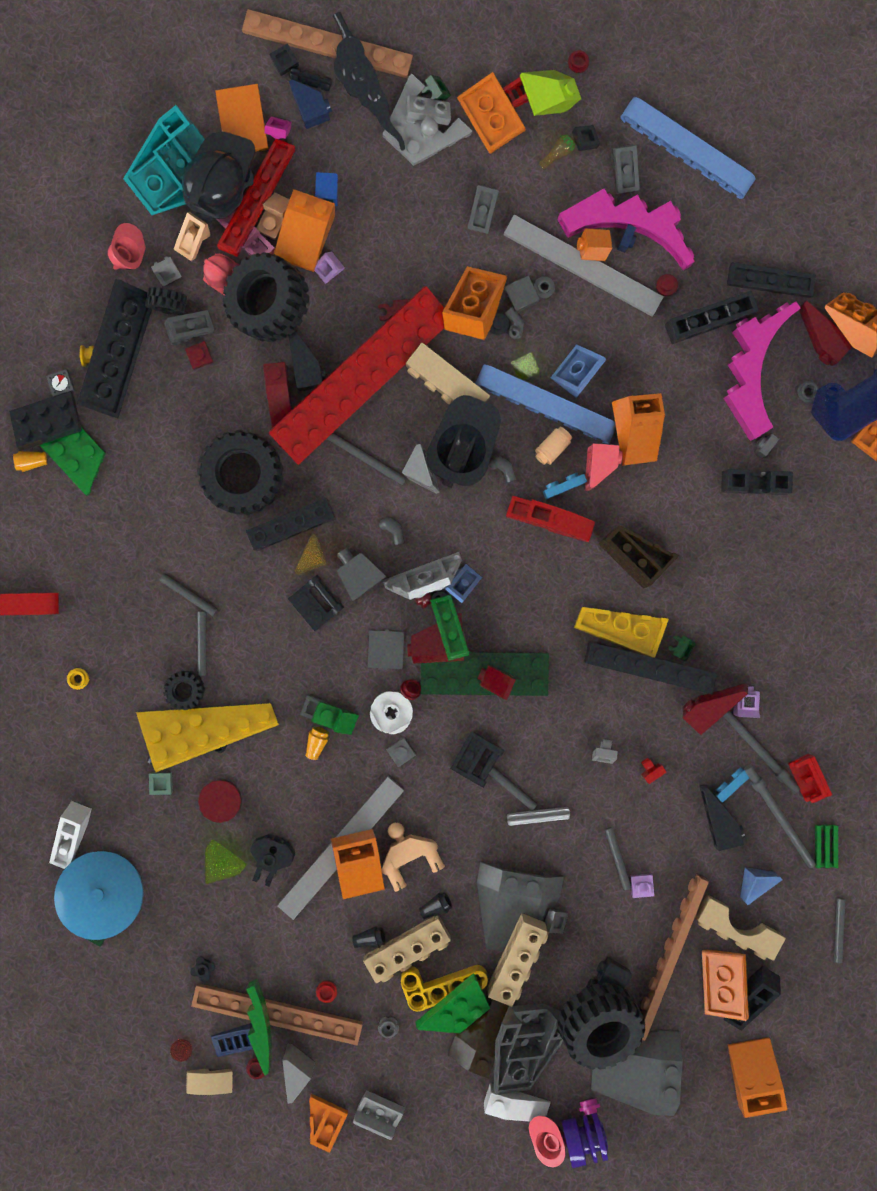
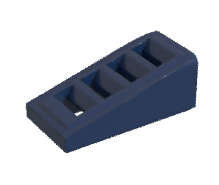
M252 1023L212 1035L211 1039L217 1057L253 1049L248 1038L250 1028L253 1027ZM243 1034H246L248 1040L246 1043L244 1042ZM235 1036H238L239 1038V1045H237ZM230 1037L233 1047H229L227 1038ZM220 1039L223 1040L225 1046L224 1050H221L219 1044Z

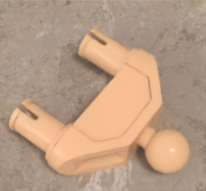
M392 823L388 828V835L392 839H396V842L391 844L381 867L382 873L388 876L395 892L399 891L400 887L403 889L407 886L399 871L400 866L423 855L426 857L433 873L438 871V867L440 870L445 867L437 852L438 845L436 841L412 834L404 837L405 830L400 823Z

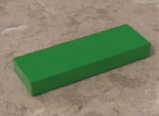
M451 594L430 600L448 661L468 656L469 650Z

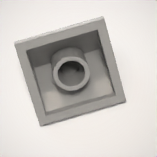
M421 444L415 446L402 473L410 481L436 494L440 493L435 474L432 473L427 464V451Z
M287 1044L282 1060L288 1104L293 1103L311 1080L315 1065L312 1059L292 1044Z

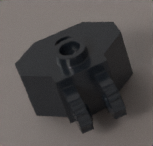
M271 834L255 839L250 849L257 862L255 866L257 869L252 881L257 882L260 879L263 869L270 872L265 881V886L270 887L274 874L279 869L291 866L296 852L289 841Z

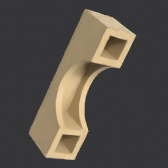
M705 894L695 915V918L698 920L697 924L702 928L716 930V934L721 938L735 940L737 946L744 950H747V948L754 950V954L763 960L769 958L774 961L786 939L780 932L763 923L751 930L734 928L730 923L729 908L726 904L708 894Z

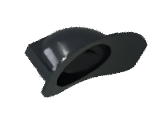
M223 131L209 135L201 144L195 157L185 168L182 176L183 197L187 206L195 212L216 219H223L231 215L241 200L245 180L255 156L254 143L247 138Z
M468 395L459 396L451 402L427 450L428 467L432 473L444 479L443 485L452 488L454 483L461 486H471L484 477L501 425L498 409L489 403Z

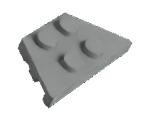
M457 552L382 581L387 590L409 600L421 598L429 592L439 591L451 585L462 558L460 553Z

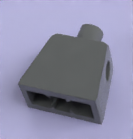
M345 548L337 554L344 564L337 572L352 601H355L386 578V575L363 553H359L354 557L349 549Z

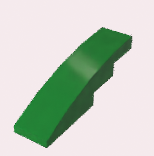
M258 979L249 982L246 989L252 1001L247 1011L253 1026L250 1028L248 1038L265 1076L269 1074L271 1068V1028L265 998Z

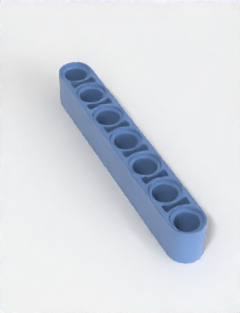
M637 97L632 98L621 115V120L624 123L625 121L631 124L630 127L641 134H646L649 136L648 139L657 145H663L667 148L666 151L677 158L681 157L684 159V163L693 169H699L702 171V175L711 181H717L720 183V187L729 193H735L739 199L744 198L756 179L750 171Z
M484 364L475 382L477 386L486 388V391L494 395H502L506 397V400L517 405L520 403L537 414L540 412L545 415L544 417L555 422L560 421L568 428L575 431L577 429L583 431L584 435L595 440L597 438L601 439L604 444L610 443L616 430V424L613 420L492 366Z

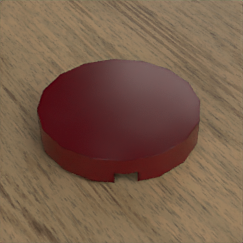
M222 779L211 781L204 786L198 800L200 811L204 817L218 823L229 821L235 817L242 802L241 793L236 785Z

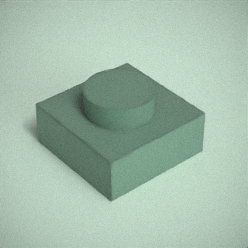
M172 772L149 773V795H171L173 793Z

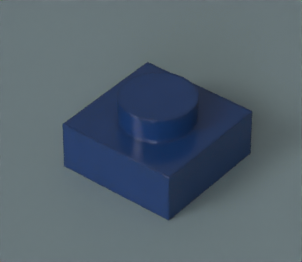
M628 224L617 250L625 253L628 247H633L637 238L636 235H633L636 227Z

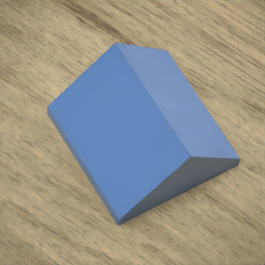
M576 344L550 378L577 398L606 361V358Z

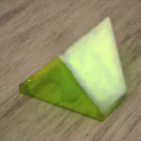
M212 839L205 849L206 884L239 875L247 864Z

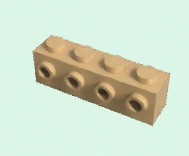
M423 343L419 345L406 362L407 372L416 379L418 377L425 381L424 385L432 392L437 390L441 393V398L449 405L454 399L462 395L472 396L484 402H487L490 398L488 393Z
M521 913L487 986L488 998L511 1007L515 1000L520 998L522 993L521 987L524 981L527 982L530 977V968L539 958L541 944H545L549 933L547 932L545 922Z
M433 916L385 943L380 948L364 955L363 962L375 983L380 981L386 982L397 971L403 972L409 969L413 962L425 960L434 950L440 951L449 945L448 942L451 941V937L440 916Z

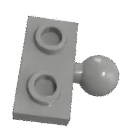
M409 95L407 99V118L422 120V133L426 136H433L438 130V124L449 125L451 120L450 103Z

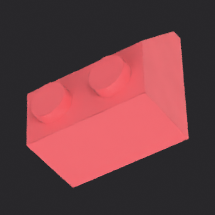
M593 443L588 447L585 476L587 482L585 483L584 491L593 489L618 468V464L622 462V451H619V445Z

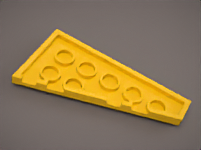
M271 703L136 712L153 768L156 772L279 725Z

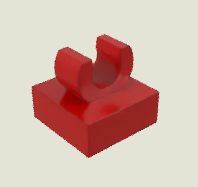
M649 758L641 762L646 769L641 775L648 784L667 773L660 763L654 765Z

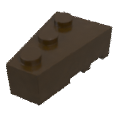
M620 525L613 528L599 542V545L643 589L651 586L679 557L678 554L671 553L661 548L660 545L653 544Z

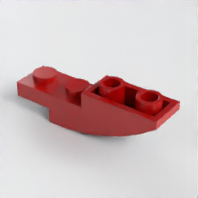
M512 496L506 514L507 518L542 527L550 532L588 543L595 526L594 521L578 514L533 499L530 501L516 496Z

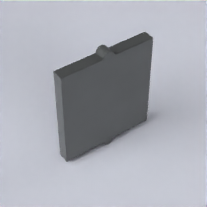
M388 629L385 631L369 630L368 668H383V670H387V668L403 669L404 632L389 631Z

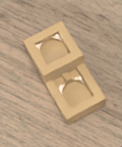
M197 1069L187 1071L186 1093L194 1095L232 1093L233 1072L231 1069L215 1071Z

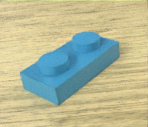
M574 473L565 477L566 482L559 484L558 481L546 485L547 490L543 491L545 499L585 484L587 482L585 474L579 476L578 473Z
M741 767L731 775L734 779L728 784L724 781L716 789L718 793L715 797L723 803L749 779V776Z

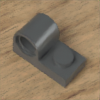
M632 144L611 148V160L614 159L612 166L616 174L617 193L640 190L637 145Z
M478 184L467 229L486 234L489 233L500 189Z
M208 310L170 317L164 323L171 345L181 344V341L187 342L192 337L214 332Z

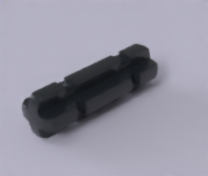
M296 67L291 69V80L302 81V84L315 88L321 87V90L330 91L332 86L331 78L325 76L321 78L319 74L306 70L302 72L301 69Z

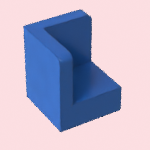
M316 172L315 197L335 203V206H338V175L336 173Z

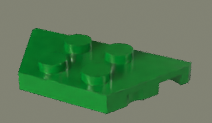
M81 426L82 431L41 444L40 446L76 486L88 496L91 493V487L98 475L100 464L103 462L106 453Z
M473 973L419 1018L415 1022L416 1028L424 1031L461 1033L490 1009L489 1002L484 995L481 985L478 983L476 975Z

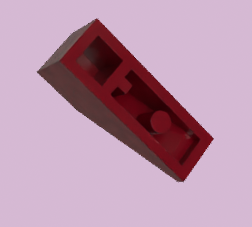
M808 301L800 305L801 309L799 312L816 353L820 355L819 359L822 363L833 366L844 357L852 345L838 327Z
M285 362L263 364L272 428L292 410L288 367Z
M487 665L486 669L482 667L478 676L481 687L505 700L508 699L516 681L511 674Z
M741 684L713 692L712 694L701 695L694 701L691 699L683 707L682 718L702 735L748 694V685Z

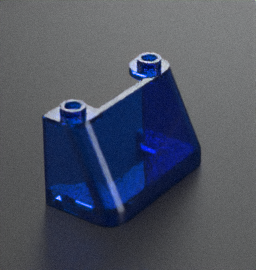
M877 369L874 370L872 376L848 391H845L837 383H828L816 391L811 413L833 440H845L877 420Z

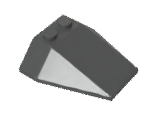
M480 861L477 888L486 949L504 952L521 913L545 922L549 909H554L560 898L564 876L544 872L542 875L513 871L502 869V866L499 864Z
M543 1003L508 1007L495 1041L493 1090L495 1095L526 1091L532 1088L563 1042L558 1029L561 1011Z
M670 1030L649 1032L646 1040H642L640 1047H636V1052L633 1055H629L626 1061H620L614 1067L607 1066L606 1069H598L597 1067L592 1069L591 1090L652 1115L674 1116L680 1105L683 1059L680 1032Z

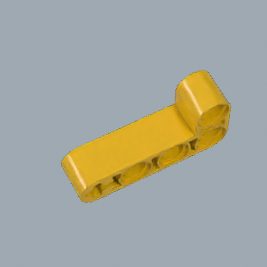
M474 965L423 983L419 970L411 966L402 972L401 986L408 1006L413 1011L418 1012L434 1007L456 988L452 985L455 981L463 982L473 973L475 975L478 974L481 977L478 983L484 989L487 986L488 978L487 971L483 966ZM413 975L416 979L413 982H409L405 977ZM435 988L443 990L439 995L434 994L432 991ZM415 995H420L423 997V999L419 1002H416L412 999V997Z

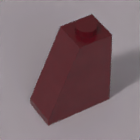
M457 613L463 631L462 613ZM437 623L412 635L411 643L407 644L408 657L412 656L413 664L465 661L464 657L448 661Z

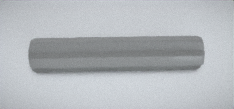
M568 807L507 814V822L510 826L570 818Z

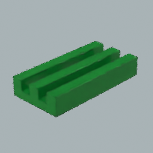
M815 825L816 868H838V825ZM821 829H824V863H821ZM830 829H832V862H830Z

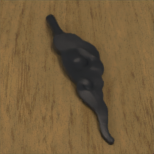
M337 12L333 17L339 27L343 40L338 44L336 51L337 57L334 62L336 77L344 85L350 96L358 98L361 105L368 108L377 117L381 127L399 142L401 151H404V140L390 121L388 100L380 90L376 72L365 56L363 45L358 38L353 36L341 12Z

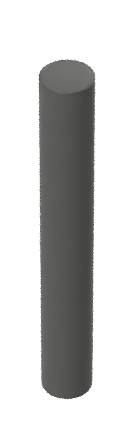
M163 574L160 578L162 583L211 616H214L218 609L166 574Z
M197 612L198 676L206 675V612Z
M494 767L492 768L489 775L533 811L537 804Z
M613 827L606 828L604 830L623 890H629L632 887Z
M837 898L834 945V962L843 963L845 898Z

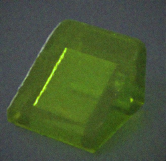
M532 352L511 362L517 378L521 380L538 375L540 372Z

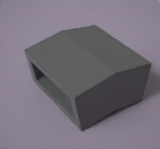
M529 276L505 286L517 313L537 304L540 300Z

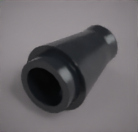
M445 892L442 894L438 893L424 906L420 907L419 911L423 919L448 913L449 909L452 908V903Z
M375 926L362 933L353 935L354 948H380L381 945H385L383 928Z

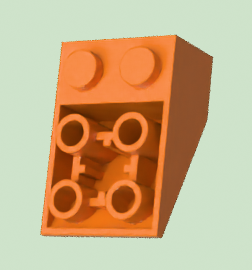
M844 292L826 304V311L852 347L871 358L877 354V309L870 303H863L855 295Z
M662 394L628 396L613 401L612 406L619 449L622 451V466L657 461L665 417Z
M373 829L331 838L343 899L385 890Z
M766 1037L728 1044L738 1107L744 1117L748 1118L786 1111L787 1104L784 1088L770 1038Z

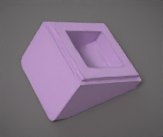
M327 252L318 260L315 272L326 284L344 270L345 267L332 252Z

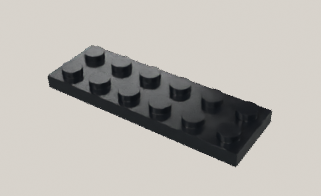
M115 279L77 405L119 418L152 309L145 306L148 292L120 279Z

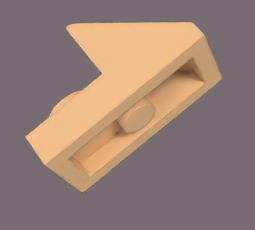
M274 193L263 204L265 211L256 228L261 234L276 241L290 199Z
M188 212L174 250L190 261H193L198 254L202 241L210 237L208 224L191 212Z

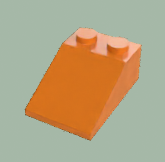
M293 189L285 211L274 254L292 265L314 272L335 217V203Z
M467 266L443 310L445 330L485 340L493 324L507 276Z

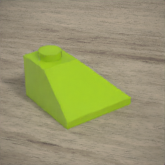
M546 70L523 72L520 74L534 116L566 112L581 100L575 79L561 72Z

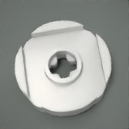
M387 691L375 698L371 706L370 718L378 730L389 734H397L404 731L410 724L413 708L411 702L400 692ZM388 707H391L392 709H397V712L395 713V718H392L391 716H386V713L388 712Z

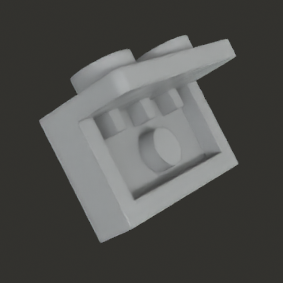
M366 1090L357 1107L353 1123L392 1140L395 1129L404 1114L405 1107Z

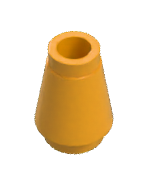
M18 451V453L13 454L16 471L21 470L25 472L47 465L45 452Z
M313 727L312 731H309L305 755L307 758L317 760L329 740V732L326 729Z

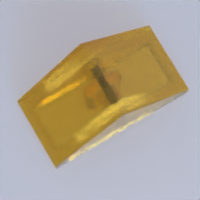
M314 534L311 535L294 571L297 575L328 565L319 538Z

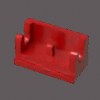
M807 754L788 763L805 802L811 801V803H815L832 796L815 756Z

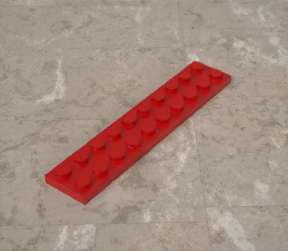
M424 286L268 432L297 465L406 365V362L421 343L427 345L445 328L443 320L444 307L428 287Z

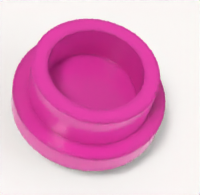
M596 1098L581 1101L579 1111H584L585 1115L597 1113L596 1108L600 1107V1103L597 1104Z

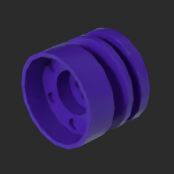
M597 1113L591 1114L593 1124L590 1125L587 1115H583L582 1127H579L575 1117L561 1120L572 1168L586 1166V1154H590L593 1162L598 1163L596 1152L599 1151L602 1161H608L607 1138L604 1126Z

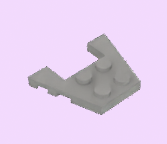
M411 74L390 117L392 125L404 140L405 150L401 151L399 142L386 130L383 132V137L415 166L446 147H450L459 140L467 138L472 134V130L458 118L444 133L437 130L433 136L424 135L421 131L422 120L407 118L408 96H420L423 88L426 87Z

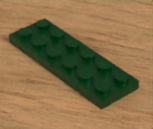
M469 652L468 656H464L465 661L421 663V694L496 695L481 687L479 684L480 680H478L482 667L486 669L487 665L511 674L516 679L510 695L548 696L549 653Z

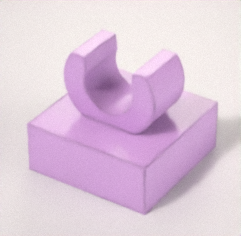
M652 874L630 875L633 898L654 896Z

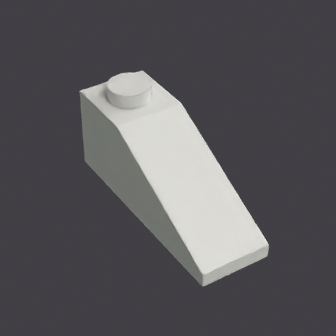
M71 801L60 817L49 863L65 869L74 861L89 822L91 808Z
M489 1084L484 1100L485 1114L505 1120L529 1122L536 1116H547L550 1101L521 1092L495 1095L493 1092L494 1084Z

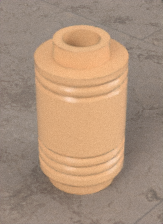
M563 427L555 428L535 450L537 455L535 457L543 465L546 463L551 465L570 445L572 436Z

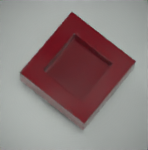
M205 341L185 349L193 370L213 363Z

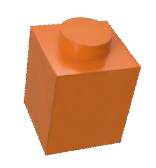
M585 228L582 236L577 240V250L580 251L581 260L606 261L612 250L610 230Z

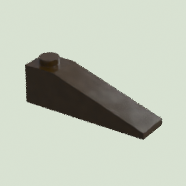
M487 995L486 998L490 1009L464 1031L455 1034L448 1056L467 1071L489 1079L495 1063V1041L509 1005L488 998Z

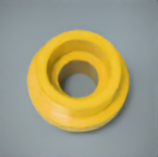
M75 668L67 675L68 685L76 690L83 689L89 682L88 673L81 668ZM76 675H80L82 677V681L80 683L75 681Z

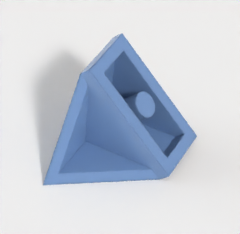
M465 564L463 568L457 570L451 585L446 586L444 589L462 603L482 577Z
M745 867L740 897L749 905L782 881V879L772 871Z

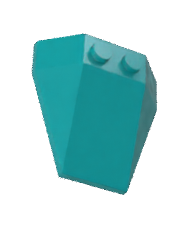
M177 105L158 119L123 178L151 215L186 204L183 197L182 176L185 168L195 157L205 140L196 125Z

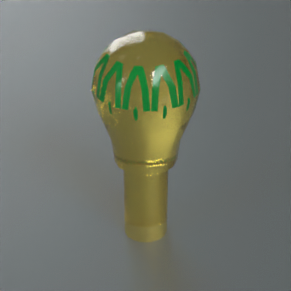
M567 134L560 136L554 147L550 150V153L538 163L540 167L545 170L553 161L570 154L575 148L573 137Z

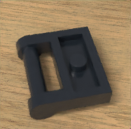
M318 574L288 598L314 631H317L344 608L341 602L338 603L321 583L322 579ZM313 586L332 608L328 613L309 591Z
M471 731L450 769L484 788L487 783L485 780L498 757L502 756L505 750ZM487 748L492 752L480 774L476 776L473 772Z

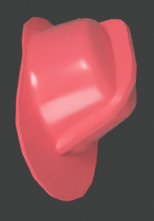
M123 223L115 230L108 249V257L113 264L114 270L136 269L142 262L146 247L142 232L135 225Z
M215 254L204 261L203 280L223 294L224 286L226 287L228 283L226 281L228 275L231 276L234 272L232 269L236 265L239 266V264L226 255Z
M540 1115L534 1117L529 1124V1133L538 1159L546 1166L557 1167L564 1161L566 1156L565 1149L567 1143L565 1135L552 1119Z

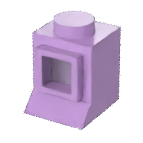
M748 686V694L733 707V715L760 718V692L754 690V686Z

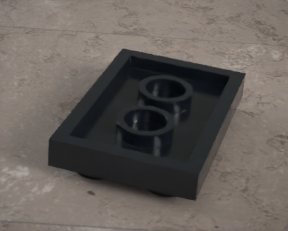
M71 391L9 411L16 446L20 451L82 431L75 399Z

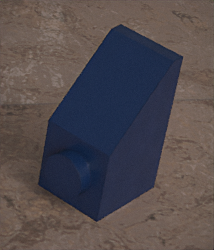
M295 80L289 81L306 129L330 120L329 113L332 110L328 99L323 100L321 92Z

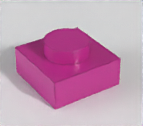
M270 117L265 125L264 134L271 135L276 139H286L291 130L292 122Z

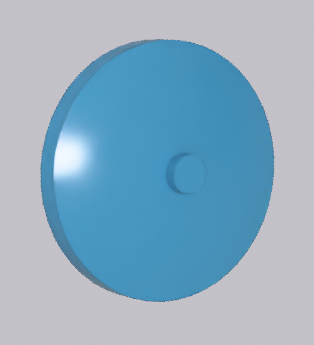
M106 851L87 853L72 861L58 879L54 895L57 915L63 925L79 937L91 940L113 937L128 928L139 914L144 896L143 883L135 866L121 855Z

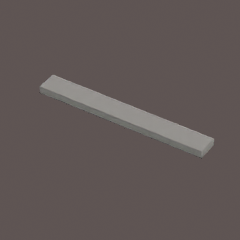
M513 215L504 232V236L652 317L664 297L600 261L581 260L580 251L516 215Z
M388 776L336 837L372 829L403 793L404 789ZM332 843L328 845L277 905L293 920L337 870Z

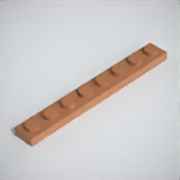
M247 9L242 32L281 44L288 43L289 46L335 59L337 57V46L343 40L342 35L249 9ZM361 41L365 56L375 70L408 78L413 55Z
M696 874L695 879L692 878L689 882L688 890L690 892L687 899L684 898L681 902L680 910L682 912L680 917L676 918L673 922L672 930L674 932L672 937H668L665 942L664 949L666 952L664 957H660L657 962L656 969L658 972L656 977H652L649 982L650 992L648 997H644L641 1002V1013L646 1024L644 1038H642L644 1041L647 1038L709 883L705 877Z
M197 983L191 1007L250 1020L247 1011L252 1001L247 994ZM265 999L270 1025L358 1046L363 1025L362 1021Z

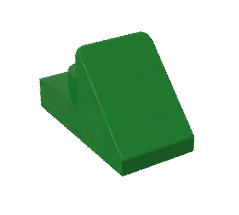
M319 701L311 721L331 728L336 733L352 735L359 715Z

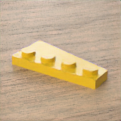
M582 607L574 628L639 654L655 658L669 619Z

